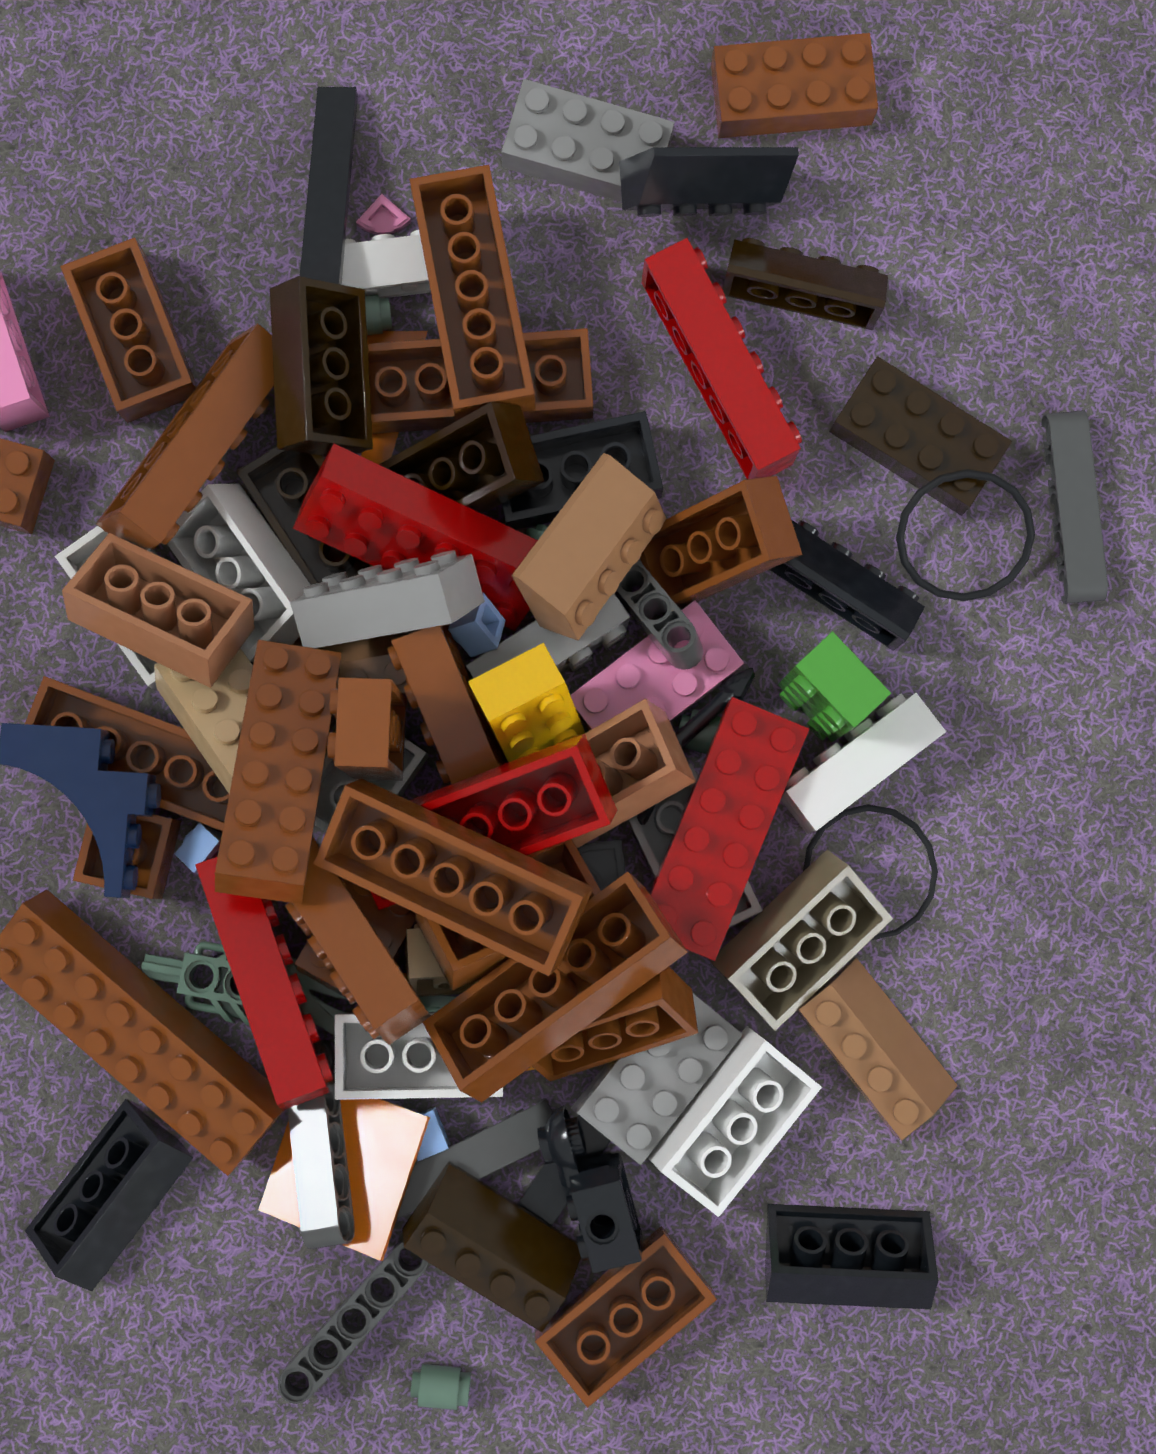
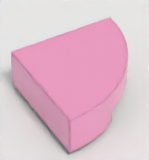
M383 194L356 221V225L361 229L378 235L398 232L411 223V219Z

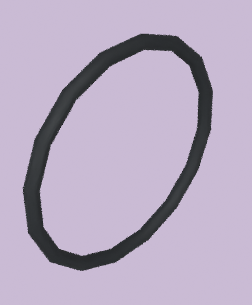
M966 469L939 475L915 492L901 513L896 541L901 564L915 584L937 597L968 601L991 596L1015 580L1030 558L1035 538V529L1031 508L1015 486L993 473ZM962 478L991 481L1009 492L1023 511L1027 531L1022 557L1008 576L987 589L968 593L940 590L922 579L908 560L904 540L909 515L922 496L944 482Z
M867 804L843 810L817 830L807 847L803 871L810 866L812 850L825 829L844 816L871 811L892 815L910 826L927 849L932 870L928 896L913 918L896 930L877 934L872 939L876 940L898 935L920 920L934 898L938 869L932 844L917 823L895 809Z

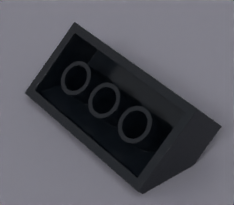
M653 147L619 161L622 210H637L638 217L661 215V210H673V216L677 217L692 216L697 214V209H708L709 216L732 214V209H743V215L767 213L768 206L782 202L799 156L798 147Z
M792 520L802 555L769 570L892 651L906 642L925 606L917 602L919 596L904 586L900 585L896 588L885 581L886 575L878 568L870 564H866L863 567L851 559L853 554L844 546L836 542H832L830 545L817 537L819 535L818 530L812 525L801 520L798 523Z
M125 1099L25 1232L55 1277L92 1292L128 1243L132 1241L153 1210L157 1208L178 1177L185 1171L193 1156L175 1136Z
M767 1204L766 1302L931 1310L939 1280L930 1211Z

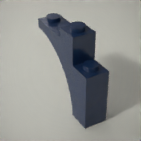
M1 723L0 765L20 768L35 774L64 793L83 815L93 832L103 864L104 897L130 898V891L136 889L138 882V867L133 865L134 848H139L142 835L141 825L136 824V817H153L154 808H159L161 785L156 783V776L148 773L107 771L108 764H113L115 741L110 739L111 733L103 729Z

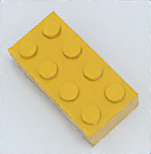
M544 643L468 681L507 762L514 761L585 733L567 685Z

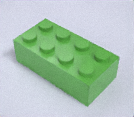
M833 631L808 653L778 684L783 690L779 693V696L784 703L793 711L800 708L810 718L806 723L809 729L820 740L823 741L828 737L831 742L853 730L891 694Z

